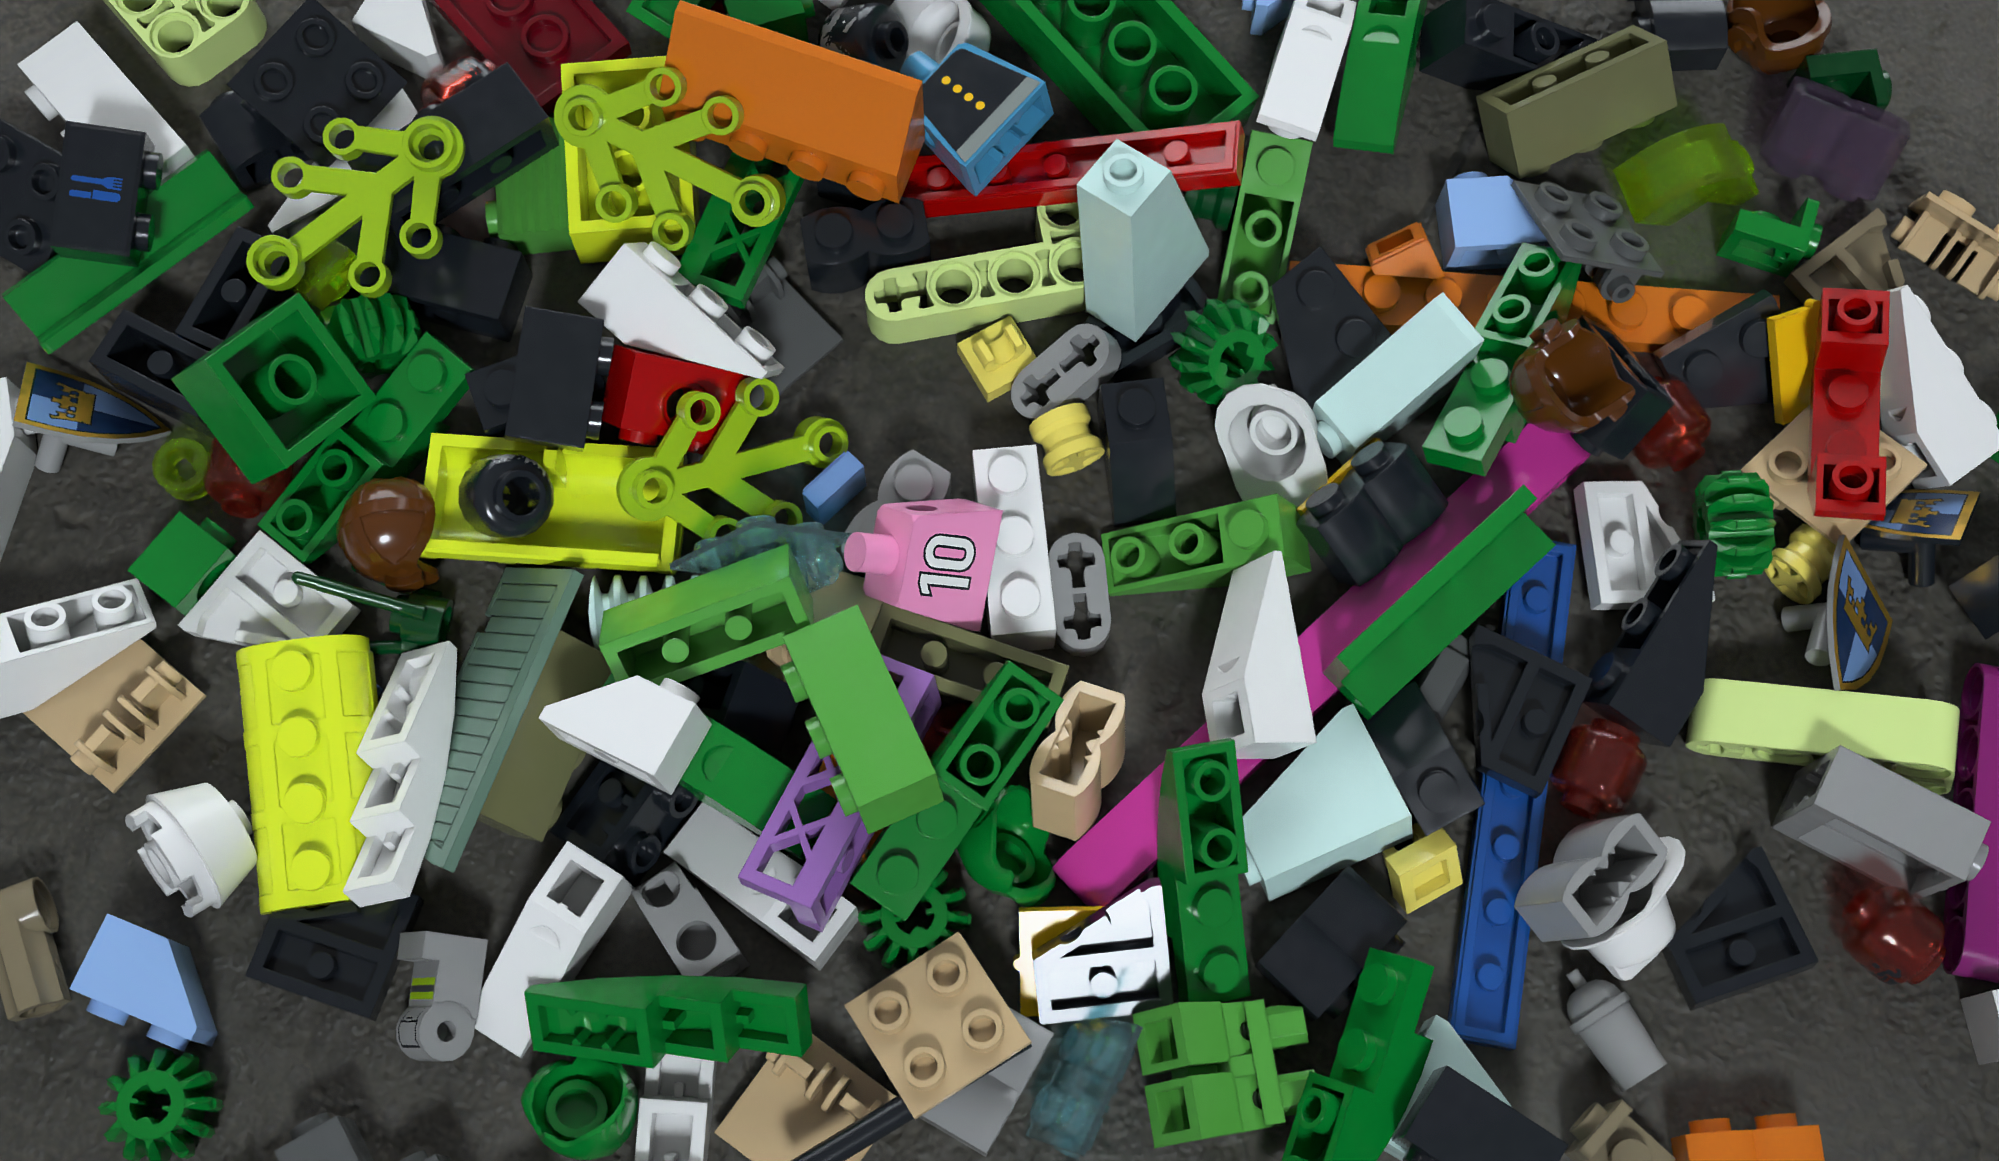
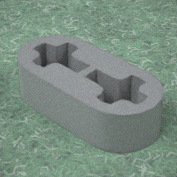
M1079 324L1071 328L1021 370L1014 379L1011 388V400L1014 408L1022 416L1034 421L1042 414L1057 407L1071 403H1083L1100 388L1101 384L1108 382L1118 371L1121 362V348L1117 340L1108 332L1093 324ZM1088 343L1096 346L1093 352L1097 361L1092 366L1083 363L1086 357L1082 349ZM1041 383L1049 386L1046 393L1050 400L1045 406L1036 403L1039 398L1036 388Z
M1071 533L1055 541L1048 556L1056 620L1055 640L1061 649L1070 655L1086 657L1102 649L1109 638L1111 612L1106 564L1102 547L1095 539L1086 534ZM1079 551L1082 561L1093 563V565L1085 567L1083 587L1073 588L1070 569L1066 567L1059 568L1058 565L1067 562L1068 552ZM1074 602H1085L1088 621L1099 623V626L1091 628L1089 639H1078L1076 630L1065 629L1064 625L1073 623Z

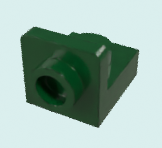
M1877 48L1806 56L1786 84L1791 106L1814 103L1818 108H1829L1849 100L1857 129L1871 128L1889 105L1892 96L1891 79L1888 72L1881 68Z

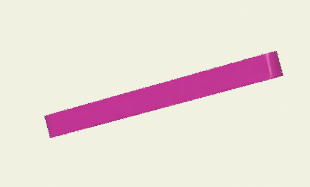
M1528 423L1522 429L1516 443L1508 442L1499 450L1485 477L1473 474L1447 498L1449 504L1440 517L1424 532L1406 543L1400 553L1386 568L1362 586H1352L1298 636L1312 717L1319 713L1340 693L1336 686L1323 674V671L1337 655L1523 484L1537 497L1534 503L1524 512L1529 516L1589 458L1591 454L1584 450L1572 438L1570 433L1548 432ZM1207 722L1180 747L1210 742ZM1237 759L1239 785L1241 786L1268 759ZM1164 762L1078 840L1053 866L1052 870L1086 906H1106L1127 893L1157 864L1158 808Z

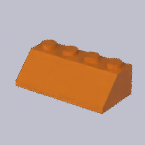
M682 0L679 1L674 14L664 67H674L684 75L687 82V92L679 103L662 107L666 122L702 109L710 98L730 95L736 98L743 107L744 121L741 127L727 135L711 133L692 141L701 142L707 138L729 146L734 153L745 159L762 161L766 158L786 165L794 174L810 181H820L822 178L845 185L849 191L860 198L869 201H879L881 198L899 204L925 141L922 80ZM663 74L659 95L669 99L674 94L675 85L669 76ZM719 103L714 108L713 117L715 122L722 127L730 125L732 111L726 104Z

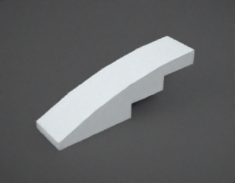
M450 641L401 653L357 749L356 754L373 770L349 822L366 839L342 892L359 907L410 897L431 839L446 777L455 714L457 648Z
M666 1054L654 1069L646 1068L644 1095L640 1097L635 1161L708 1160L717 1061Z

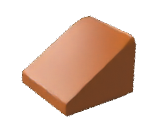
M1421 222L1408 225L1368 244L1365 248L1370 266L1375 275L1431 279L1445 277Z

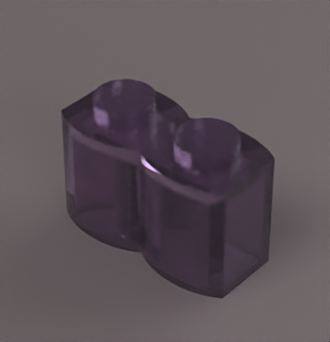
M1795 76L1761 139L1760 154L1767 158L1766 164L1772 170L1783 176L1799 178L1802 173L1817 177L1824 182L1823 188L1839 199L1854 202L1860 197L1874 201L1910 138V124L1884 109L1851 99L1818 82Z

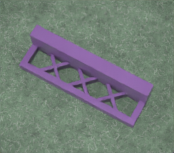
M881 654L892 680L901 683L898 693L922 742L942 705L935 676ZM811 741L739 873L738 879L742 885L790 905L799 923L823 932L875 832L867 833L858 812L845 817L839 801L830 816L803 825L798 807L805 794L831 785L829 778L841 773L838 766L834 767L830 755L823 759L819 758ZM824 760L827 770L817 773ZM793 819L795 829L785 832L790 821ZM819 836L811 850L808 840ZM801 843L806 862L793 886L763 873L774 852Z

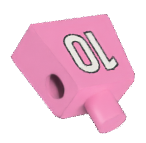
M959 498L883 504L877 511L873 534L853 532L848 537L844 548L846 567L852 572L866 573L863 586L866 596L907 611L971 631L980 632L1003 510Z

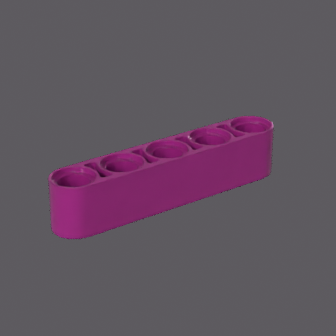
M1975 663L1965 677L1961 694L1953 802L1991 821L1982 842L1988 845L1989 852L1983 867L1971 881L1966 880L1946 889L1941 960L1943 969L1947 974L1999 983V667Z

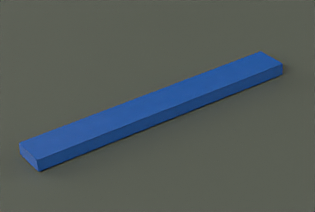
M1553 541L1556 546L1502 595L1497 633L1562 664L1577 545ZM1479 772L1477 788L1482 795L1485 805L1474 810L1447 1019L1464 1043L1507 1051L1516 1049L1530 926L1515 909L1514 905L1521 886L1538 869L1548 782L1543 793L1535 799Z

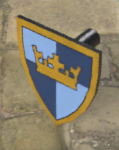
M1924 489L1903 490L1886 506L1884 521L1872 520L1860 531L1861 550L1908 553V584L1914 587L1932 586L1935 584L1936 544L1961 545L1980 499V492Z

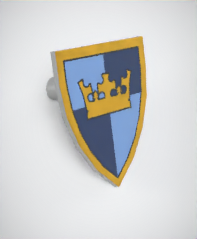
M30 362L26 363L12 426L43 434L34 465L39 470L47 473L59 472L68 445L114 457L118 444L140 443L170 436L171 430L150 412L121 394L75 375Z
M1839 535L1828 582L1827 602L1784 607L1781 613L1782 625L1787 632L1811 630L1805 658L1809 663L1816 666H1827L1830 664L1834 691L1856 690L1870 681L1880 666L1893 622L1846 535Z

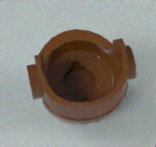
M1729 0L1726 9L1728 46L1735 54L1737 53L1742 61L1750 65L1754 70L1767 75L1797 69L1806 56L1818 55L1832 26L1831 12L1824 0Z
M1555 318L1550 319L1537 327L1529 335L1533 343L1517 358L1509 379L1511 394L1518 412L1529 424H1533L1548 432L1563 434L1571 432L1582 433L1597 425L1607 416L1613 422H1616L1626 412L1628 408L1627 403L1631 401L1636 390L1631 384L1620 379L1604 339L1580 326L1577 318L1560 324Z
M404 477L392 479L374 478L358 486L356 491L346 501L336 524L339 546L355 571L364 578L385 584L387 589L394 592H412L423 586L433 584L440 578L439 570L436 567L419 560L430 540L436 515L435 502L430 491L418 481Z

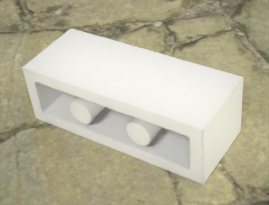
M78 21L17 64L33 84L24 91L25 94L48 121L60 115L65 122L73 121L146 132L155 145L154 152L162 153L163 155L162 180L195 157L184 141ZM64 129L62 132H60V134L63 136V138H64L65 129Z
M1036 444L973 450L975 502L1003 510L986 597L989 638L1025 651L1054 649L1056 620Z

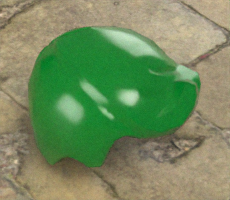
M1021 785L1006 786L999 793L988 811L982 810L957 847L967 874L991 893L1010 898L1022 907H1034L1043 904L1050 897L1055 887L1056 877L1052 870L1053 865L1045 853L1050 832L1033 827L1030 791Z
M576 1057L572 1062L560 1059L542 1066L530 1082L526 1084L520 1099L524 1113L540 1140L554 1152L575 1160L589 1161L612 1155L630 1137L638 1113V1091L632 1078L621 1064Z

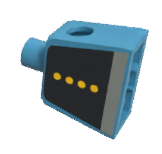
M969 43L958 44L940 64L922 51L914 52L906 59L900 70L901 74L922 80L925 144L975 197L1054 114L1046 82Z

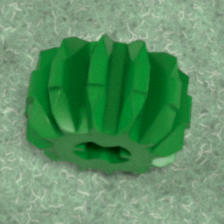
M387 292L377 298H368L360 295L354 299H342L340 304L325 307L319 312L320 315L317 316L362 378L369 377L373 379L377 375L392 374L393 370L399 366L422 337L418 318L415 311L411 309L407 297L391 295Z
M1206 298L1202 315L1194 310L1185 311L1189 324L1186 331L1171 333L1174 342L1181 345L1180 349L1168 357L1172 367L1180 371L1177 377L1179 384L1188 392L1196 393L1197 397L1207 404L1217 405L1229 392L1247 384H1259L1257 377L1261 371L1275 370L1272 362L1265 358V355L1278 346L1274 337L1266 332L1270 323L1263 314L1251 310L1248 304L1239 299L1229 298L1223 303L1218 299Z
M1741 470L1720 471V474L1705 475L1694 491L1695 502L1692 505L1693 524L1691 527L1694 530V540H1711L1718 545L1715 577L1725 576V579H1743L1747 575L1762 574L1764 569L1768 568L1773 560L1772 549L1776 545L1774 527L1777 523L1773 516L1774 501L1770 498L1768 484L1764 479H1761L1757 472L1742 473Z
M942 869L912 911H916L919 905L928 908L926 910L927 922H932V925L927 930L917 926L912 930L911 934L903 932V920L866 895L881 910L867 909L860 911L858 914L859 924L866 927L882 928L869 934L863 943L869 952L890 944L881 962L882 967L886 970H892L897 965L902 954L908 956L907 964L954 935L948 929H964L971 926V914L963 911H949L966 899L964 889L962 887L953 888L942 895L940 894L948 879V872Z
M165 1047L156 1048L150 1062L145 1057L139 1055L127 1058L130 1079L116 1075L106 1079L108 1086L112 1090L119 1092L116 1102L106 1101L97 1107L100 1110V1114L117 1117V1120L108 1127L103 1136L106 1137L108 1142L118 1143L125 1141L122 1155L129 1161H139L145 1155H147L149 1161H169L172 1152L179 1158H191L195 1155V1144L192 1134L208 1139L216 1134L215 1128L203 1121L205 1112H217L224 1107L221 1099L204 1096L218 1080L215 1073L210 1071L197 1073L199 1067L198 1056L185 1052L176 1059L173 1050ZM160 1094L168 1095L171 1099L170 1106L162 1107L163 1110L168 1111L167 1116L163 1120L154 1118L152 1114L153 1108L161 1107V1104L155 1102Z

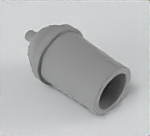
M1578 969L1566 975L1576 989L1570 995L1567 1003V1013L1572 1023L1569 1028L1574 1035L1578 1034L1613 1078L1621 1092L1631 1088L1667 1064L1629 1003L1631 998L1626 991L1621 992L1614 984L1606 980L1595 979L1586 982Z

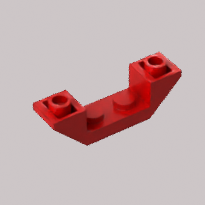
M1824 287L1822 289L1810 396L1807 492L1814 516L1884 521L1886 515L1887 457L1879 456L1881 370L1889 346L1890 291Z

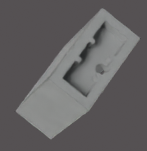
M1840 745L1796 772L1771 828L1916 901L1939 891H1945L1949 887L1966 880L1971 881L1976 877L1983 867L1989 852L1988 845L1982 842L1991 821Z

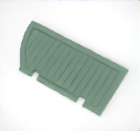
M506 567L485 613V616L490 618L485 629L486 633H476L456 678L455 714L446 777L431 839L424 858L431 864L450 872H455L584 577L583 574L574 569Z

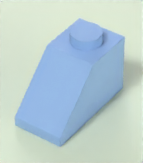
M1472 171L1459 174L1453 179H1446L1435 204L1444 272L1508 268L1522 242L1552 248L1511 187L1513 179L1509 176L1488 177L1486 173Z

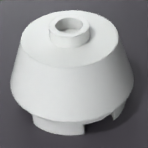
M201 783L147 795L145 799L146 804L126 815L125 822L132 832L141 827L148 842L137 851L148 871L167 897L180 890L187 898L186 903L181 906L184 915L191 918L209 906L216 909L220 908L257 864V854L249 836L253 833L252 826L246 814L234 800L227 802L222 794L209 783Z

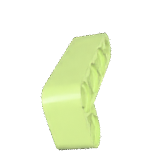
M103 0L167 75L179 85L187 87L199 86L211 80L257 46L267 31V20L256 0ZM153 5L151 8L143 11L144 8ZM239 9L235 14L226 16L229 12ZM191 44L187 49L177 52L181 47Z
M1078 202L1036 206L1035 237L1037 243L892 268L877 273L869 280L865 289L867 323L871 333L879 340L888 344H901L985 329L1010 315L1015 323L1085 310L1084 281L1072 282L1066 280L1060 274L1069 268L1083 270ZM1057 213H1067L1072 215L1077 221L1068 226H1060L1053 223L1049 218ZM1010 278H1018L1025 281L1030 287L1019 293H1011L1004 290L1000 284ZM949 289H960L969 295L965 301L958 304L945 302L939 296ZM921 295H927V308H921ZM898 302L900 311L889 312L887 303Z
M1707 678L1704 681L1703 694L1688 718L1685 746L1694 752L1712 756L1807 766L1841 745L1938 795H1942L1951 791L1955 776L1960 710L1953 704L1930 699Z

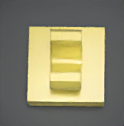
M1011 315L957 343L958 355L987 402L1010 391L1014 379L1021 370L1037 358Z
M1415 823L1412 825V844L1399 851L1394 847L1382 851L1384 863L1388 869L1393 897L1406 914L1463 884L1457 846L1443 828L1426 836L1421 826Z

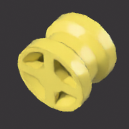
M1071 403L1057 407L1042 414L1029 425L1033 441L1041 444L1044 449L1043 466L1047 475L1061 476L1073 473L1091 465L1104 454L1105 449L1101 439L1092 435L1088 427L1091 415L1085 404Z
M1802 524L1790 534L1788 546L1776 548L1772 551L1773 560L1769 567L1764 569L1765 573L1778 590L1788 598L1799 604H1810L1821 594L1822 584L1829 580L1836 545L1808 524Z

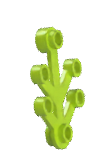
M669 66L656 68L648 73L644 81L610 94L592 84H579L568 88L560 95L554 109L555 125L559 134L566 142L585 150L600 189L595 200L596 210L604 220L611 223H619L631 218L638 209V196L631 186L624 184L611 144L633 155L656 216L652 226L653 239L668 251H676L687 246L692 241L695 233L693 221L686 213L682 212L668 172L731 203L734 215L745 225L751 227L765 226L778 219L784 211L786 204L785 192L782 185L774 177L758 173L741 179L677 147L711 133L727 135L737 131L744 121V110L736 98L730 95L710 98L703 108L698 111L643 130L621 119V117L651 104L667 107L682 101L687 92V82L684 75L678 69ZM663 74L669 76L675 85L674 94L669 99L660 96L656 89V82ZM719 103L726 104L732 111V121L728 127H722L714 120L713 111ZM580 105L587 106L593 114V122L588 129L581 127L576 121L575 113ZM749 190L758 191L763 196L765 205L761 213H754L747 208L745 197ZM612 191L619 192L625 198L626 208L622 214L615 213L609 207L608 198ZM668 219L677 221L682 227L683 235L679 242L671 241L665 234L664 227Z
M439 116L421 117L413 121L405 131L358 126L348 118H336L330 121L323 130L322 139L325 147L336 158L343 161H351L360 157L363 152L397 157L377 173L307 165L303 160L294 156H287L278 160L272 168L271 180L275 188L286 197L302 199L311 192L345 197L289 239L278 235H267L256 240L248 250L246 258L250 275L268 289L274 291L288 290L302 279L306 261L362 220L357 259L349 267L348 280L350 285L365 297L377 298L384 295L392 283L391 272L384 264L394 195L413 180L411 216L400 229V243L415 258L429 259L434 257L440 251L443 244L442 233L435 225L442 179L454 174L459 169L465 156V142L462 134L452 122ZM344 130H352L354 132L353 143L344 149L336 148V136ZM432 141H442L444 143V150L441 156L433 160L426 159L424 157L426 145ZM294 168L302 169V181L295 187H285L284 177L286 173ZM421 228L430 229V242L422 248L412 247L411 238L413 233ZM280 256H287L290 261L288 271L281 276H273L271 273L273 261ZM369 267H378L380 277L377 283L371 287H363L360 283L362 272Z
M748 377L739 383L735 392L736 402L701 460L678 467L697 431L703 432L712 429L718 423L721 415L720 404L713 395L699 391H690L679 399L676 406L677 416L653 456L636 458L623 468L617 481V498L623 510L636 519L657 521L668 516L701 537L704 546L709 551L722 556L734 555L743 547L745 542V530L742 524L736 519L723 515L713 517L683 495L684 493L708 488L759 521L762 530L767 535L781 540H788L795 537L802 528L803 516L800 509L793 503L771 499L741 478L802 462L819 468H827L843 452H847L849 444L847 432L834 419L812 416L806 418L797 426L792 438L738 451L758 416L763 417L771 414L779 403L778 388L771 380ZM760 385L764 390L765 398L759 407L754 408L750 402V393L755 386ZM701 399L705 403L706 414L701 421L695 423L691 418L690 410L692 405ZM829 432L832 435V446L830 451L823 455L819 447L820 439ZM656 478L660 486L659 493L653 500L647 501L643 495V487L649 479ZM785 509L788 514V522L783 529L776 530L774 517L778 511ZM727 524L731 530V537L725 545L718 546L715 538L716 532L721 526Z

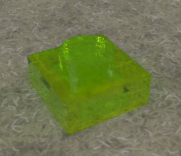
M334 240L305 262V272L302 279L290 289L295 294L299 292L307 302L323 311L331 302L342 298L352 287L348 280V270L352 262L357 259V256L348 247Z

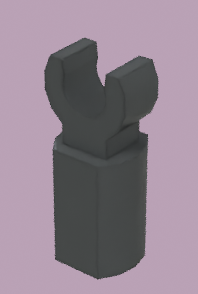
M1487 624L1486 628L1492 631L1495 630L1494 626ZM1461 634L1422 669L1415 678L1416 683L1439 722H1442L1471 672L1469 639L1464 638Z

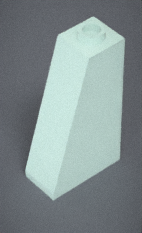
M1116 139L1077 183L1086 312L1137 342L1188 279L1207 259L1209 248L1171 170Z

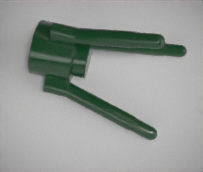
M300 571L294 572L291 576L295 584L391 611L389 630L390 632L400 634L401 640L369 641L370 651L373 652V655L401 654L442 643L447 639L453 616V600L442 598V591L421 587L412 592H399L403 595L399 594L394 598Z

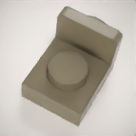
M1622 1099L1606 1103L1604 1107L1598 1102L1590 1105L1571 1126L1569 1132L1576 1139L1564 1152L1572 1161L1676 1160L1674 1156L1629 1116L1633 1109Z

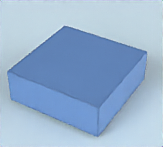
M849 451L843 452L803 489L802 495L806 512L821 527L867 486L864 465Z

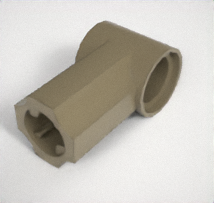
M33 877L0 890V994L7 1019L14 1022L42 1017L62 1009L65 1004L72 1001L53 937V933L57 932L59 928L57 908L48 887L39 877Z

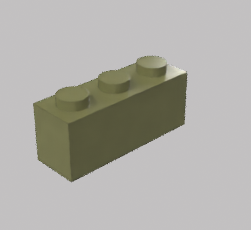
M1635 25L1629 26L1476 96L1489 160L1519 179L1541 175L1550 169L1551 164L1575 153L1593 151L1603 144V140L1627 129L1647 126L1654 121L1655 116L1677 107L1667 40Z
M885 602L882 603L872 631L873 639L880 654L933 674L941 701L966 710L1007 660H1010L1060 697H1062L1068 680L1069 665ZM893 680L895 685L900 686L901 683ZM1055 714L1040 735L1048 737Z
M561 630L559 631L479 814L478 821L511 836L543 842L547 831L554 826L560 816L562 795L573 770L581 764L586 752L560 740L539 719V716L547 705L601 688L612 672L601 651Z

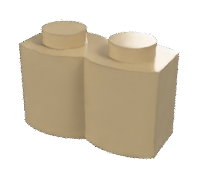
M1084 681L1076 683L1063 696L1064 701L1056 711L1055 732L1050 734L1037 748L1032 758L1029 772L1033 827L1074 841L1083 837L1095 823L1101 808V789L1108 785L1117 775L1125 756L1124 694Z

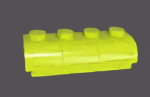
M431 433L424 486L430 491L435 502L436 515L430 540L420 558L566 566L580 569H612L675 575L681 558L684 526L668 516L657 521L636 519L623 510L617 498L616 486L623 468L636 458L653 456L658 447L585 443L583 452L505 440L504 437ZM686 453L678 467L688 465ZM519 454L538 462L548 473L554 488V503L548 519L536 532L521 538L489 537L476 531L464 519L458 504L459 485L464 473L477 460L490 455ZM656 478L649 479L643 487V495L647 501L653 500L659 493L660 486Z
M349 634L324 635L270 642L242 648L236 651V663L239 673L244 748L246 750L252 812L251 822L257 854L256 865L260 914L267 915L277 911L299 908L309 909L352 901L342 891L366 837L349 821L373 770L356 752L378 706L373 652L370 651L369 638Z

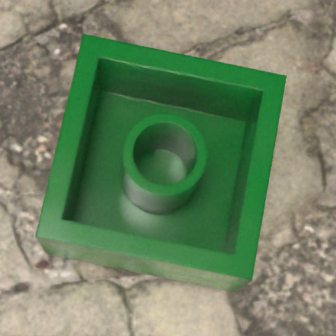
M299 292L264 312L171 378L252 485L287 469L377 399L376 395Z

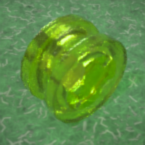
M172 439L160 447L153 459L152 469L155 479L159 485L176 499L185 501L200 499L208 494L216 484L218 478L216 461L201 444L193 439ZM184 458L192 464L193 469L196 471V474L187 481L179 475L178 470L175 468V465Z

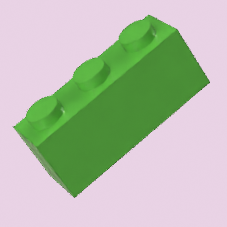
M788 543L603 611L599 648L616 682L638 675L659 686L664 678H669L679 683L784 645L783 636L814 623L813 598Z
M855 605L783 636L792 661L781 665L780 668L795 703L808 698L816 717L806 720L804 723L819 758L823 759L833 754L841 773L829 778L845 817L858 812L867 833L871 834L943 802L944 798L936 772L859 606Z

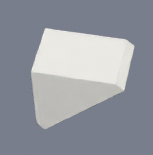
M364 0L351 21L361 41L379 57L438 85L450 82L426 0Z

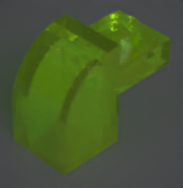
M1724 123L1701 125L1673 134L1647 147L1613 169L1634 222L1638 224L1670 226L1707 202L1742 205L1760 194L1752 176L1754 173L1752 158L1738 141L1731 140Z

